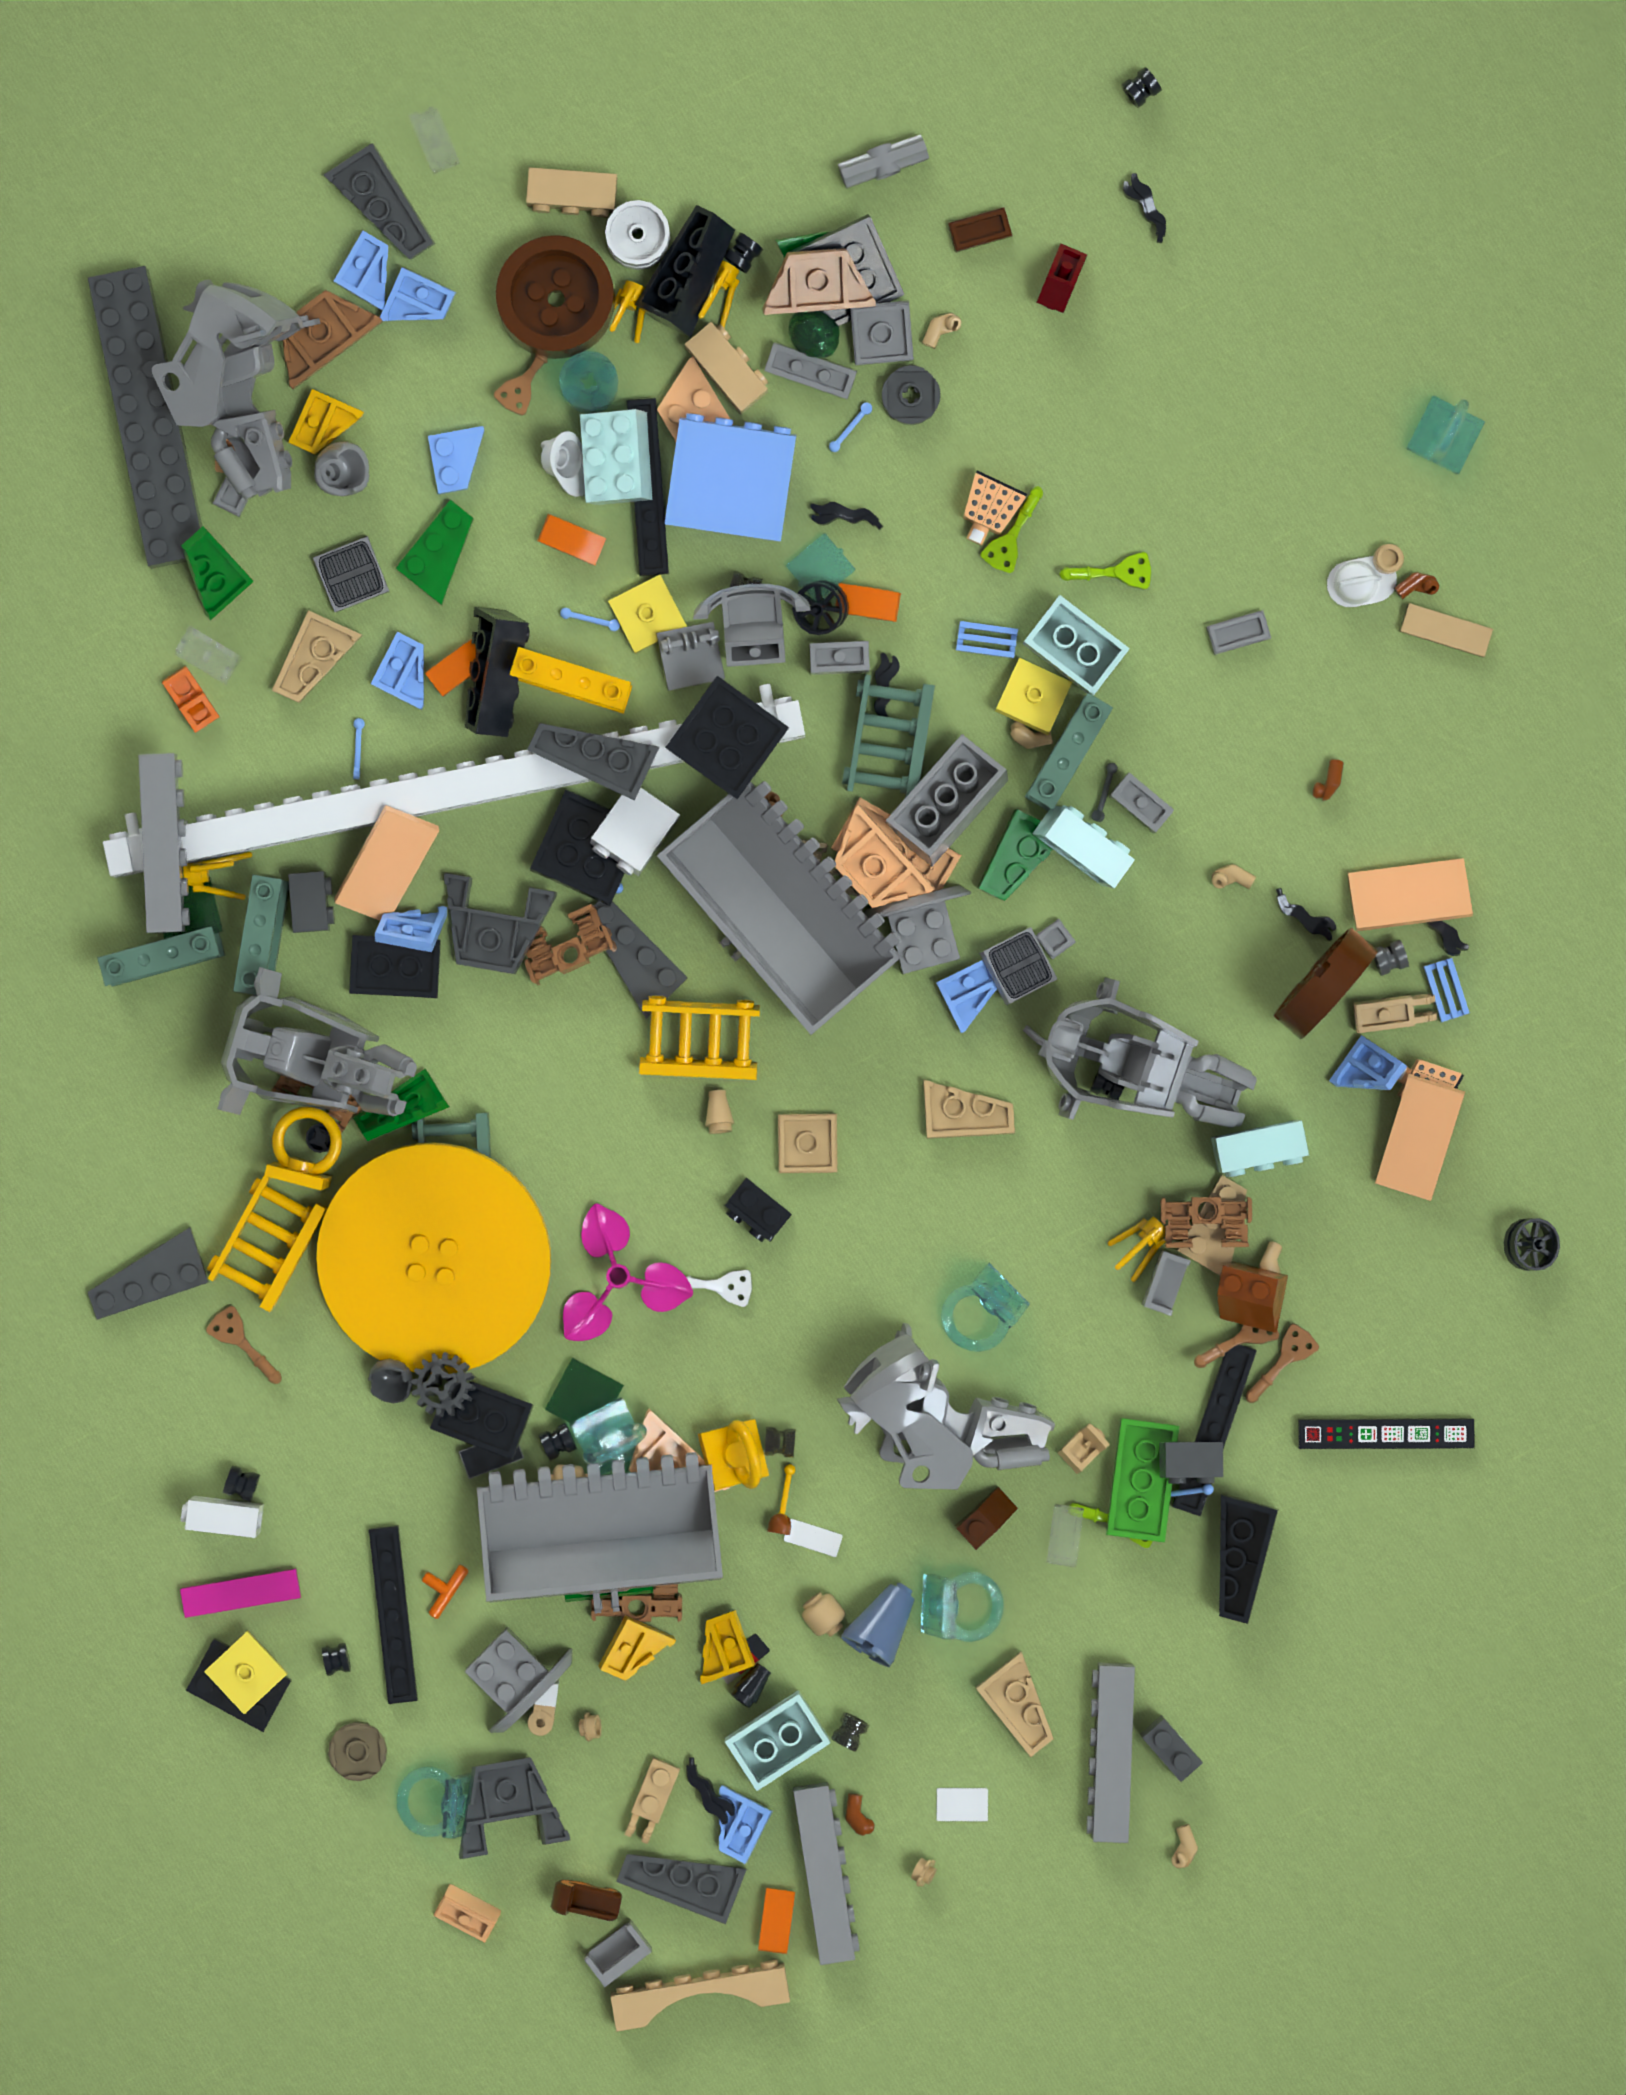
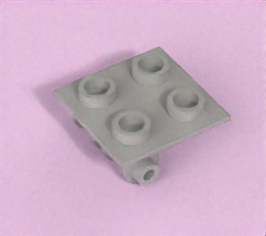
M714 622L656 633L668 691L713 682L716 676L725 679L718 646L720 637L718 630H715Z

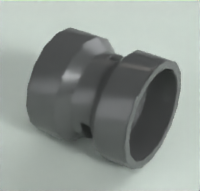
M1401 940L1391 942L1390 946L1385 948L1382 946L1376 947L1378 953L1374 961L1380 976L1389 974L1395 968L1401 970L1409 967L1408 958Z

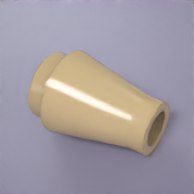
M709 1091L705 1126L708 1127L710 1134L732 1132L734 1120L726 1098V1091Z

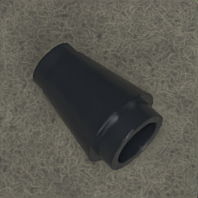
M757 1663L755 1667L733 1686L734 1691L731 1693V1696L748 1708L753 1703L757 1704L771 1672Z

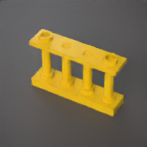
M521 647L517 649L510 675L519 678V682L621 714L625 713L633 687L629 681Z
M649 996L648 1000H643L642 1011H651L649 1053L646 1054V1057H640L639 1074L757 1080V1062H752V1059L749 1058L751 1016L760 1017V1005H754V1001L737 1000V1004L666 1001L664 996ZM663 1012L680 1013L679 1053L675 1056V1059L664 1058V1055L661 1054ZM692 1013L710 1014L708 1056L705 1057V1060H695L690 1055ZM721 1015L739 1016L737 1057L734 1058V1061H722V1057H719Z
M263 1176L262 1180L257 1177L249 1191L253 1195L220 1257L214 1255L207 1271L211 1272L208 1277L211 1281H215L217 1276L221 1274L258 1294V1298L263 1300L259 1307L271 1312L328 1208L319 1203H316L314 1207H305L268 1187L267 1185L271 1178ZM261 1196L301 1218L300 1221L305 1223L300 1233L295 1231L291 1233L254 1213L253 1210ZM248 1222L287 1243L286 1247L291 1250L286 1259L282 1257L278 1259L239 1238L246 1223ZM235 1248L273 1269L272 1272L276 1274L271 1285L268 1283L264 1285L225 1264L232 1249Z

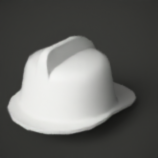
M565 431L556 438L543 441L541 443V463L546 473L556 477L561 487L569 495L574 497L583 496L585 494L583 454L579 438L575 433Z
M1373 556L1348 560L1337 564L1331 570L1327 579V590L1330 597L1337 604L1344 607H1357L1377 603L1387 599L1394 592V587L1397 584L1396 572L1393 574L1380 573L1373 564Z

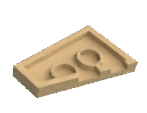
M308 610L272 691L300 703L363 635Z
M923 1080L927 1139L1015 1134L1012 1103Z
M1221 1175L1208 1197H1221V1201H1245L1247 1189ZM1205 1202L1198 1213L1199 1216L1203 1219L1211 1218L1215 1211L1214 1206L1210 1202ZM1221 1219L1222 1224H1192V1229L1188 1230V1239H1192L1193 1248H1178L1177 1251L1221 1276L1223 1265L1232 1262L1235 1247H1221V1239H1225V1229H1221L1223 1219Z
M1021 1651L980 1683L976 1689L1029 1756L1032 1757L1054 1738Z

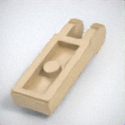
M1421 994L1413 997L1407 995L1353 1003L1356 1032L1366 1033L1411 1027L1417 1023L1437 1020V1012L1426 1011L1414 1014L1413 1007L1434 1003L1435 995Z
M653 1757L631 1810L633 1814L624 1835L631 1837L636 1829L639 1816L648 1819L649 1823L647 1828L644 1829L641 1842L648 1844L655 1824L659 1823L680 1771L679 1767Z

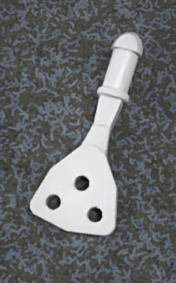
M749 1270L733 1271L717 1280H701L692 1278L690 1275L686 1277L692 1288H706L716 1291L728 1302L741 1307H745L749 1302L752 1291L751 1272ZM741 1276H745V1282H742L740 1280ZM729 1284L734 1285L733 1290H730L728 1288ZM739 1294H742L744 1296L743 1300H740L738 1298Z

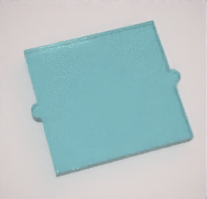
M826 533L821 535L786 565L788 570L799 581V587H805L819 580L832 581L839 585L856 570L842 554L843 549H838ZM812 587L807 592L816 601L815 590ZM821 587L822 598L830 592L825 587Z

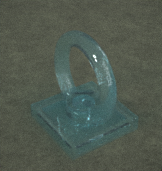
M1433 395L1406 449L1458 475L1485 421L1467 413L1469 409V402L1467 400L1461 399L1456 406H1453Z
M989 1262L971 1284L955 1289L946 1298L941 1312L942 1325L947 1336L959 1347L974 1352L986 1351L996 1347L1003 1341L1008 1330L1018 1322L1030 1303ZM968 1296H978L983 1308L991 1315L998 1317V1326L990 1337L983 1340H973L965 1337L957 1330L953 1321V1311L961 1299Z
M621 1397L569 1424L583 1451V1460L588 1464H599L600 1475L612 1470L613 1460L621 1459L624 1463L631 1460L635 1446L647 1435L646 1426L634 1422Z
M979 1572L962 1573L953 1579L936 1574H923L921 1633L942 1639L956 1638L965 1642H974L986 1638L997 1628L1003 1615L1004 1602L1001 1590L990 1577ZM966 1584H978L984 1587L990 1594L992 1611L989 1619L983 1626L975 1630H965L955 1624V1619L959 1612L957 1590Z
M421 1767L409 1773L401 1782L397 1792V1810L405 1826L413 1833L424 1837H437L440 1835L443 1838L452 1839L461 1837L471 1773L451 1777L445 1771L435 1767ZM427 1778L437 1780L445 1787L441 1801L443 1821L431 1826L418 1822L411 1814L408 1805V1797L413 1785Z

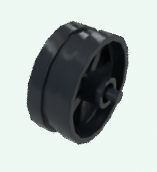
M819 580L806 585L798 591V594L802 595L811 605V611L796 612L795 608H792L794 618L800 628L809 634L823 635L836 630L844 623L848 616L849 603L847 595L840 586L832 581ZM812 587L815 590L816 601L805 594ZM821 587L831 591L826 598H822ZM834 596L837 598L839 606H832L831 599ZM829 611L839 612V618L836 623L829 615ZM811 614L815 617L813 625L809 623L805 616ZM821 616L824 617L830 626L829 628H818Z
M1540 1218L1519 1219L1514 1222L1506 1231L1503 1241L1504 1253L1508 1261L1515 1268L1523 1271L1545 1270L1554 1263L1560 1250V1239L1555 1227L1548 1221ZM1533 1223L1531 1233L1529 1234L1524 1226ZM1539 1227L1542 1229L1544 1235L1541 1237H1537ZM1520 1233L1523 1238H1521L1519 1242H1517ZM1517 1246H1518L1519 1249L1522 1251L1520 1255H1519V1253H1518V1248H1517ZM1537 1252L1544 1255L1540 1262L1538 1261ZM1529 1253L1532 1266L1524 1262Z

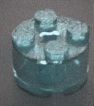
M584 351L576 354L565 362L560 372L559 384L564 400L569 406L581 413L591 414L604 411L613 403L619 389L617 371L612 362L601 353ZM589 376H593L594 382L597 383L596 386L585 389V384L581 382L582 379L587 380Z

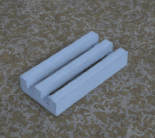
M960 621L956 651L1014 659L1018 629ZM965 629L1009 634L1011 639L965 634L964 631ZM963 640L1009 646V651L963 645Z
M1449 958L1423 966L1431 993L1435 995L1434 1003L1440 1021L1444 1022L1469 1014L1470 1012L1453 959ZM1446 965L1461 1008L1458 1011L1456 1010L1443 966ZM1434 969H1437L1449 1006V1014H1445L1432 973Z

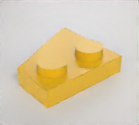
M312 389L288 443L313 455H317L362 418L364 412Z
M736 1610L706 1620V1643L703 1646L702 1657L704 1658L703 1673L700 1676L701 1685L755 1666Z
M625 1615L598 1667L600 1670L626 1681L637 1673L641 1666H645L655 1659L654 1655L667 1645L669 1647L674 1645L676 1639L672 1635Z

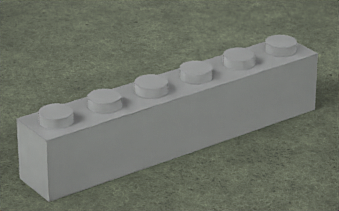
M177 754L138 755L147 933L185 932V926L190 925L189 908H184V896H188L189 893L188 879L183 878L182 866H187L186 848L181 849V837L186 836L185 819H180L179 807H184V790L178 787V777H183L182 760H177Z
M1098 1663V1670H1092V1687L1097 1688V1699H1091V1717H1096V1728H1090V1746H1095L1094 1758H1089V1775H1094L1093 1787H1088V1805H1093L1092 1816H1087L1086 1831L1087 1834H1092L1093 1842L1128 1843L1135 1677V1666L1133 1664Z
M828 1782L793 1787L820 1965L855 1960L854 1952L860 1951L857 1933L851 1934L850 1923L855 1922L853 1904L847 1905L845 1894L851 1893L849 1877L842 1876L841 1865L846 1864L844 1846L838 1847L836 1836L842 1835L840 1819L833 1818L832 1807L837 1806L835 1789H829Z

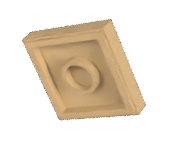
M837 1114L778 1115L779 1173L837 1172Z

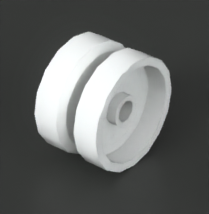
M641 200L629 201L617 207L608 218L605 234L608 250L615 261L625 268L642 270L651 268L663 259L669 248L670 231L668 220L659 208L652 203ZM639 230H642V238L635 239L632 236V233L637 234Z

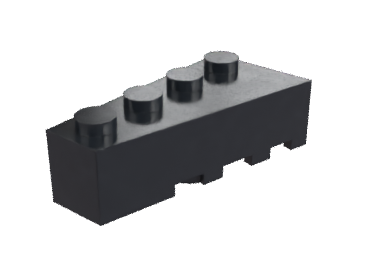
M696 205L635 305L654 320L691 337L699 319L698 314L709 295L735 229L715 213Z
M474 607V617L479 618L478 632H472L471 644L476 646V659L470 662L469 668L474 686L468 689L465 728L475 734L508 737L509 729L512 728L514 723V702L519 695V678L511 676L510 671L518 647L524 648L525 643L529 640V623L507 610Z
M1221 1494L1220 1617L1246 1624L1249 1623L1279 1511L1278 1508Z

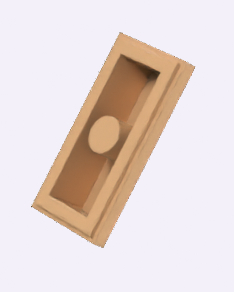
M450 1884L433 1916L485 1943L501 1914V1910Z

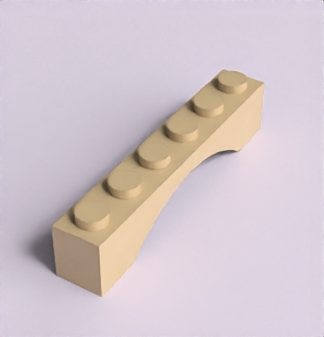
M768 1960L761 1962V1967L749 1969V1965H739L732 1967V1972L720 1974V1970H709L702 1973L703 1977L691 1979V1975L687 1974L674 1977V1982L662 1983L661 1979L645 1982L644 1987L633 1988V1984L618 1986L615 1992H611L616 2032L646 2027L667 2006L697 1994H731L747 1999L760 2007L789 2003L790 1994L785 1964H778V1960Z

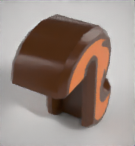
M563 1879L555 1883L550 1907L554 1912L565 1916L572 1912L606 1921H614L618 1919L622 1894L616 1889L601 1888L580 1881Z

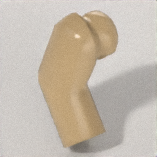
M1017 721L1010 727L1013 740L1026 749L1053 744L1051 732L1049 735L1041 732L1034 733L1025 727L1024 724Z
M1235 864L1221 867L1212 874V884L1216 888L1221 889L1234 882L1250 889L1256 879V876Z

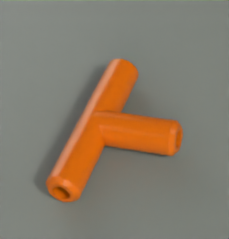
M459 1565L447 1584L430 1572H426L422 1582L440 1593L429 1611L430 1616L435 1619L440 1617L468 1574L469 1570L466 1567Z

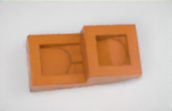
M548 514L537 541L591 565H596L606 538Z
M839 583L838 586L847 595L849 603L848 615L891 622L897 621L901 593ZM837 598L835 606H839Z
M472 639L425 673L443 697L465 680L471 678L469 671L470 662L476 659V646L471 644Z
M184 666L162 681V684L195 733L220 717L187 666Z
M766 1888L758 1951L787 1954L795 1892Z

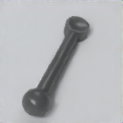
M1109 763L1106 766L1108 773L1097 810L1092 813V819L1096 822H1102L1105 817L1102 811L1113 774L1118 770L1115 763Z

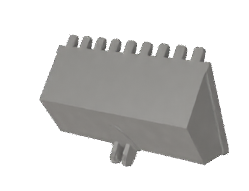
M763 781L755 787L750 782L738 800L728 794L660 852L657 857L724 933L726 937L719 942L724 948L732 943L737 948L731 956L736 962L743 956L810 1035H812L901 958L899 953L893 948L901 941V938L896 932H891L886 938L877 928L885 922L884 918L879 913H876L869 919L861 909L868 904L867 898L860 894L854 900L851 899L845 890L852 885V881L846 875L838 881L832 877L829 872L836 866V862L828 856L820 863L813 854L820 847L815 838H811L805 844L797 836L804 828L800 820L795 819L789 825L783 820L781 815L788 807L782 800L771 806L765 799V796L772 790L769 784Z
M690 1452L685 1455L686 1467L674 1468L672 1455L661 1456V1470L649 1471L648 1458L640 1457L636 1459L637 1472L625 1473L624 1461L619 1459L612 1461L613 1474L600 1475L599 1463L589 1462L587 1464L588 1477L576 1478L575 1466L568 1464L562 1467L563 1479L551 1480L549 1467L538 1468L539 1482L529 1483L526 1482V1472L524 1469L514 1470V1484L502 1485L500 1472H490L489 1486L477 1488L486 1602L593 1594L594 1611L597 1614L601 1613L602 1610L600 1594L611 1593V1608L613 1612L620 1611L618 1592L628 1591L633 1588L723 1579L712 1465L699 1466L698 1454Z

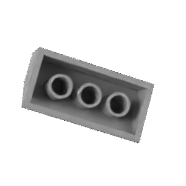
M962 734L886 819V823L914 853L930 866H933L1007 783V770Z

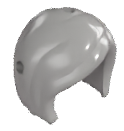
M347 441L333 443L324 448L316 458L314 469L315 481L322 491L330 495L349 496L357 494L367 487L369 482V460L365 452L358 445Z

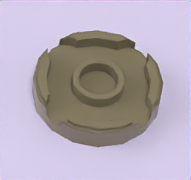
M353 1722L344 1725L336 1731L329 1743L328 1756L331 1766L347 1780L363 1781L370 1779L381 1770L386 1761L387 1746L385 1739L377 1728L368 1723Z

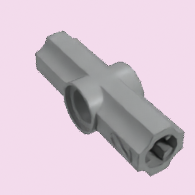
M920 134L892 145L891 143H886L868 150L867 154L839 163L838 168L847 189L875 178L876 180H881L899 173L900 169L928 160L929 155Z

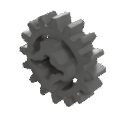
M447 1352L443 1353L442 1359L435 1353L432 1354V1362L430 1363L423 1359L422 1364L424 1368L422 1370L415 1368L414 1370L419 1375L418 1379L411 1380V1383L418 1388L412 1391V1395L421 1397L417 1401V1405L420 1407L426 1406L425 1411L429 1414H432L436 1409V1415L439 1417H443L445 1411L449 1415L454 1416V1408L456 1407L464 1410L465 1407L462 1402L464 1400L472 1401L468 1391L476 1390V1387L469 1383L470 1380L475 1378V1375L473 1373H466L470 1367L469 1364L466 1362L460 1364L461 1358L457 1355L451 1360L450 1354ZM445 1366L455 1368L458 1373L448 1374ZM432 1372L429 1380L426 1382L429 1374ZM443 1379L448 1381V1383L444 1385L445 1390H441L438 1388L442 1385ZM438 1395L442 1404L432 1402L429 1396L434 1397Z

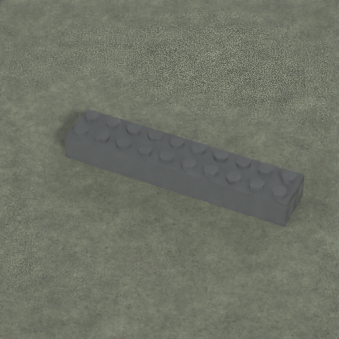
M146 266L88 277L148 567L154 569L187 562L181 545L202 527L182 426L176 425L152 374V367L154 365L168 362L149 270ZM168 373L165 376V384L169 389L174 390L171 374Z

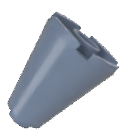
M897 1583L896 1586L890 1584L844 1630L841 1637L842 1640L859 1653L864 1652L869 1655V1659L889 1668L895 1660L915 1600L911 1596L913 1591L901 1583Z

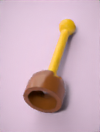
M787 1464L784 1467L786 1477L780 1511L770 1518L767 1532L790 1535L791 1520L786 1516L785 1511L791 1477L796 1471L795 1466L792 1464Z

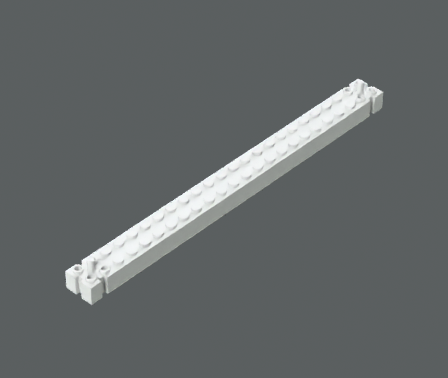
M760 685L759 690L762 702L756 704L789 727L779 743L805 738L798 700L792 701L791 696L773 700L771 685ZM676 720L658 723L659 729L649 731L647 726L629 729L630 734L619 736L618 732L602 734L607 737L659 746L660 748L650 769L684 763L683 760L665 748L682 725H677ZM528 750L514 752L515 758L504 760L502 755L485 758L486 764L475 766L474 761L456 764L457 770L447 771L445 767L427 770V776L418 777L416 773L398 776V782L389 783L387 779H380L369 782L370 787L360 789L358 784L341 787V793L332 795L329 790L312 793V799L303 801L300 796L283 799L284 805L274 807L273 803L267 802L254 805L255 811L245 812V809L242 808L225 811L226 817L216 818V815L213 814L196 817V823L188 824L185 821L186 836L181 837V849L186 848L187 863L374 826L385 805L418 817L591 782V780ZM136 813L125 814L128 833L125 831L110 834V840L103 841L111 877L118 878L144 872L142 828H139Z

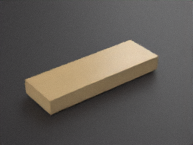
M1411 603L1407 606L1400 629L1402 633L1483 658L1485 657L1493 631L1491 628Z

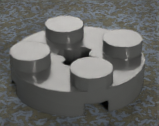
M913 365L900 367L887 378L883 385V406L890 418L901 424H921L930 419L938 408L940 402L939 384L932 374L922 367ZM909 387L914 388V392L920 395L919 398L914 400V403H908V399L902 396V393H907Z

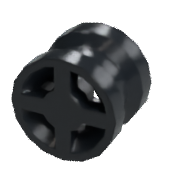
M341 1643L336 1648L322 1647L323 1662L327 1676L334 1675L336 1671L340 1670L343 1672L351 1671L346 1643Z

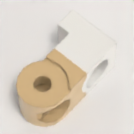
M559 1680L534 1703V1710L530 1713L528 1719V1728L535 1735L544 1736L552 1730Z

